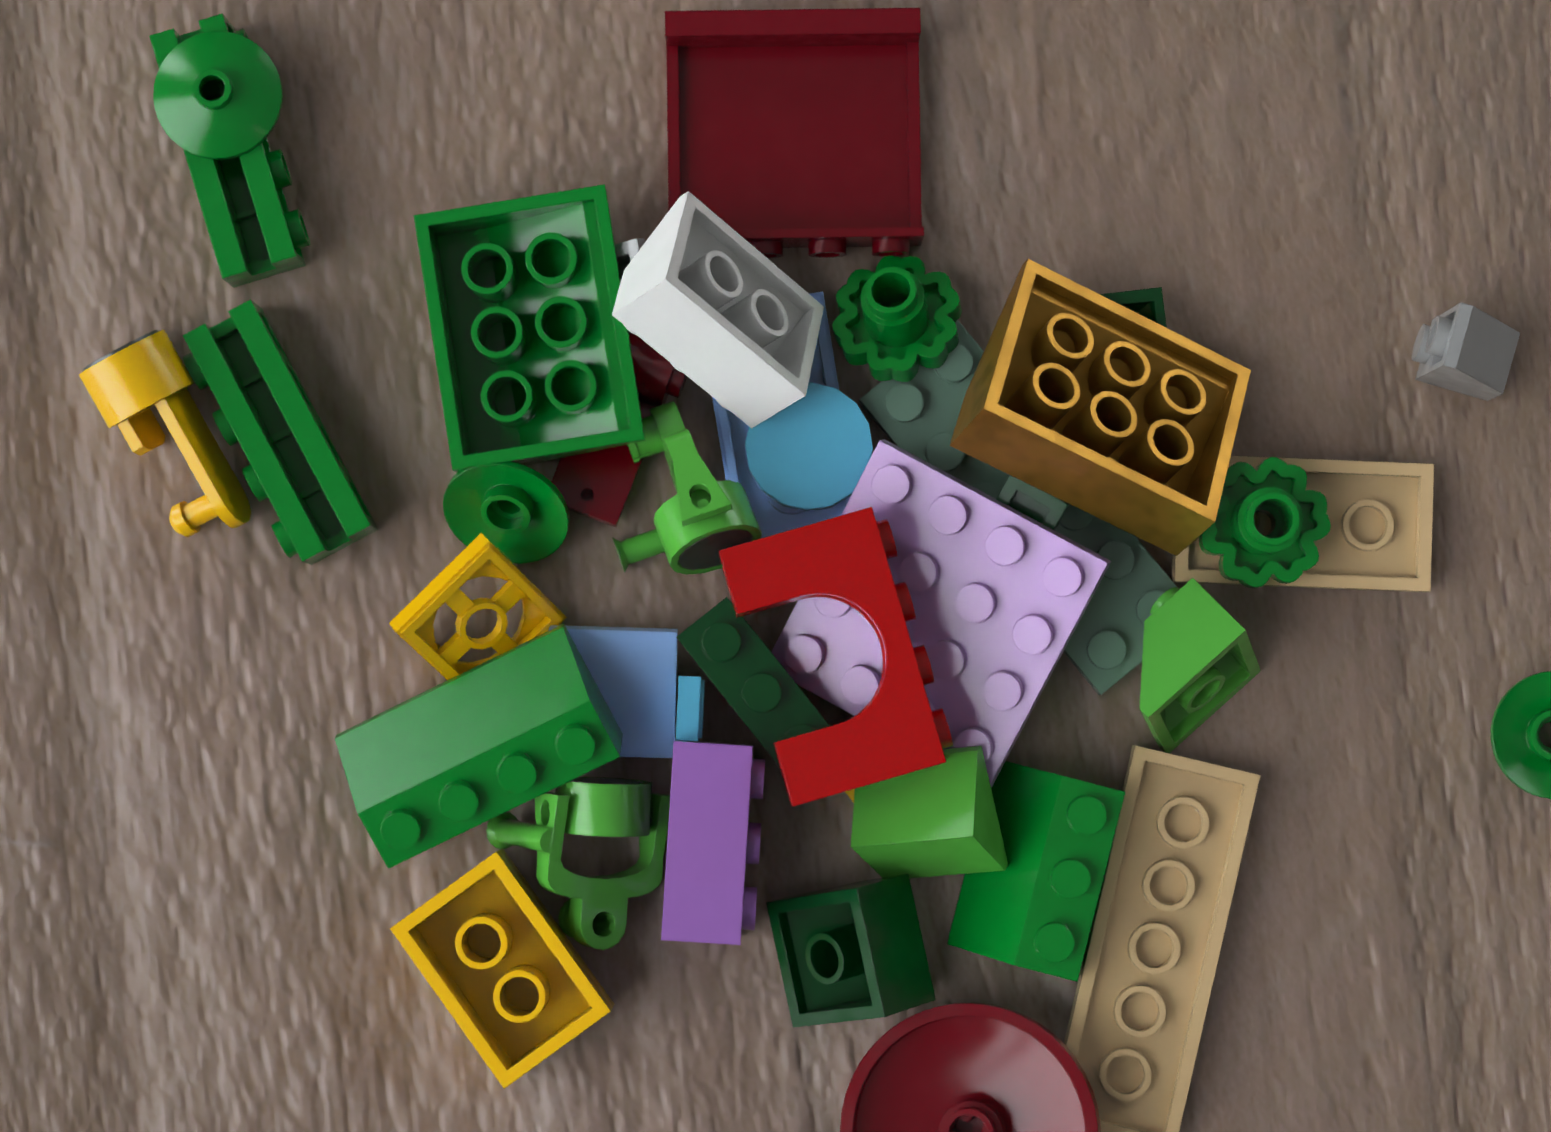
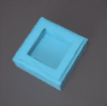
M678 677L676 740L699 741L700 738H703L705 680H702V677Z

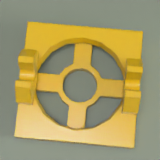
M481 532L389 622V625L445 679L449 680L548 632L550 625H560L567 617L516 564ZM482 576L501 578L508 581L491 598L471 600L460 589L467 580ZM521 599L522 616L518 630L511 638L506 633L508 626L506 613ZM446 603L457 614L455 621L456 633L440 646L435 641L433 624L437 610ZM482 609L496 611L497 622L491 633L482 638H471L466 635L467 621L472 614ZM492 647L496 651L492 656L474 662L458 661L471 648L482 650Z

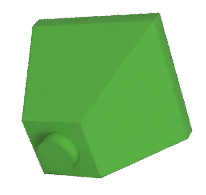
M1194 578L1190 579L1180 589L1173 587L1163 593L1153 604L1150 610L1151 615L1144 621L1139 709L1159 748L1165 753H1171L1261 671L1246 630Z

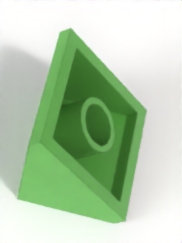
M982 746L943 749L946 759L945 763L856 788L851 848L882 878L901 874H909V878L1005 871L1008 867V860Z

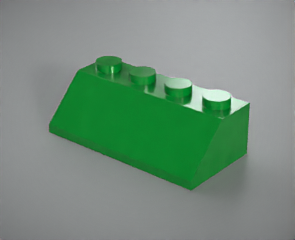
M562 624L337 734L335 742L357 814L389 869L619 758L623 733L566 626Z

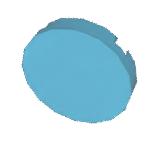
M809 382L805 397L752 429L749 427L745 441L749 471L760 489L782 506L805 511L831 508L851 496L873 451L870 426L857 403L837 388Z

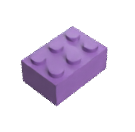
M678 740L673 743L661 940L741 945L742 930H755L757 887H745L746 864L759 865L761 823L749 822L750 798L763 799L765 759L753 758V745Z

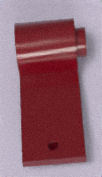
M629 331L642 418L650 416L649 409L665 404L668 395L679 398L687 376L676 370L667 359L637 335ZM627 445L561 458L551 482L563 495L570 511L617 527L643 459L640 462L634 463Z

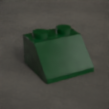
M909 874L864 880L766 902L793 1028L882 1018L936 1000Z

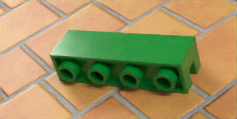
M222 13L199 20L200 30L179 35L173 28L150 35L149 37L158 67L160 68L164 59L178 44L194 35L210 31H225L236 33L246 38L248 36L244 29L235 31L234 27ZM220 80L209 81L203 89L204 99L209 101L219 99L225 90L224 82ZM266 138L250 152L229 159H207L184 150L219 270L224 281L235 288L306 266L301 248L310 246V240L300 210L289 211L283 188L291 186L292 180L281 149L271 151L268 139Z
M250 299L229 310L228 313L231 317L213 327L203 324L182 335L191 351L182 358L198 388L203 390L209 386L220 409L212 412V415L226 442L230 446L239 442L250 463L242 468V472L253 494L259 502L269 498L280 520L271 526L282 549L289 558L298 554L302 562L313 565L379 529L262 308Z

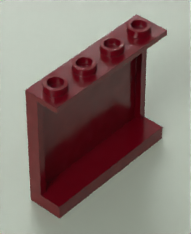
M920 8L665 11L668 211L680 196L689 191L768 259L782 257L783 248H808V255L810 257L836 258L847 255L846 247H872L873 256L901 257L910 254V246H921L924 238V226H922Z

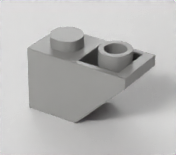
M1461 302L1441 315L1436 316L1430 326L1426 324L1421 326L1412 351V361L1420 363L1415 380L1486 401L1496 398L1504 392L1520 332L1480 309Z

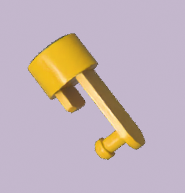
M165 329L147 333L83 368V372L79 374V377L109 429L118 425L133 453L141 456L164 444L165 434L150 408L155 406L204 492L203 496L189 503L181 501L171 507L169 520L173 529L178 534L190 537L200 531L201 525L216 517H219L231 528H238L250 521L251 509L248 498L187 390V387L194 384V381Z

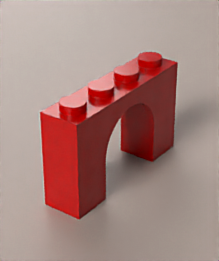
M872 507L719 550V558L737 618L801 599L828 598L847 604L858 611L869 622L880 643L882 652L881 679L874 696L864 709L845 722L773 743L792 807L945 763L946 759L943 749L953 746L950 729L943 709L931 711L924 685L934 683L928 654L924 645L913 648L906 622L916 620L906 582L894 584L887 559L897 557L898 555L887 519L876 522Z

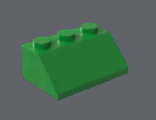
M1005 761L991 790L1008 860V867L1005 871L964 874L947 944L1014 966L1077 982L1125 792Z

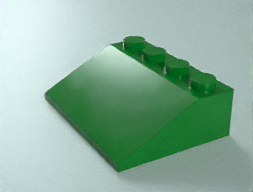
M605 184L413 215L453 471L457 473L458 471L508 461L528 466L646 441L629 331L619 320L612 316L621 280Z

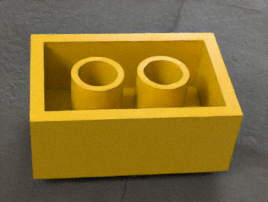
M503 848L493 853L390 928L504 1089L611 1012L615 1005Z

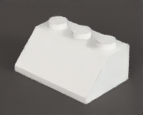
M687 191L678 198L624 269L612 316L619 320L628 331L637 335L667 359L676 370L684 373L715 398L723 408L732 412L752 429L806 396L824 306L693 194Z

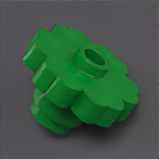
M885 256L877 264L875 272L867 269H858L852 272L847 280V284L843 285L836 294L840 315L832 324L835 339L842 348L846 361L855 366L868 363L870 373L875 380L911 381L918 373L920 365L931 369L941 367L946 361L948 353L952 352L959 343L955 324L962 313L959 295L952 288L951 281L946 273L938 271L926 274L924 263L918 257L909 256L901 259L897 256Z
M1270 457L1262 461L1256 469L1246 462H1237L1228 467L1216 521L1199 536V546L1204 553L1220 556L1219 571L1225 579L1239 581L1242 585L1254 589L1263 586L1270 577L1279 583L1288 584L1296 581L1303 571L1316 565L1319 553L1313 541L1327 536L1330 532L1331 524L1326 514L1327 499L1325 495L1315 490H1305L1307 475L1304 469L1292 464L1287 465V463L1277 457ZM1255 512L1265 513L1271 520V529L1265 536L1255 527Z

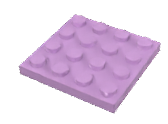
M885 439L879 440L842 515L872 507L876 522L884 519L888 520L898 555L897 557L887 559L894 584L906 582L916 615V620L906 622L913 648L924 645L934 676V683L924 685L931 711L943 709L952 737L953 746L944 749L982 746L988 777L992 787L1111 561ZM817 597L797 601L771 653L796 684L851 715H857L870 702L881 679L882 652L877 635L869 622L858 611L840 601Z

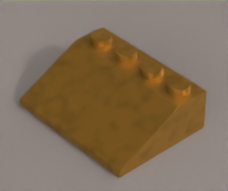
M1027 259L1018 273L966 391L950 446L1178 556L1216 521L1251 370Z

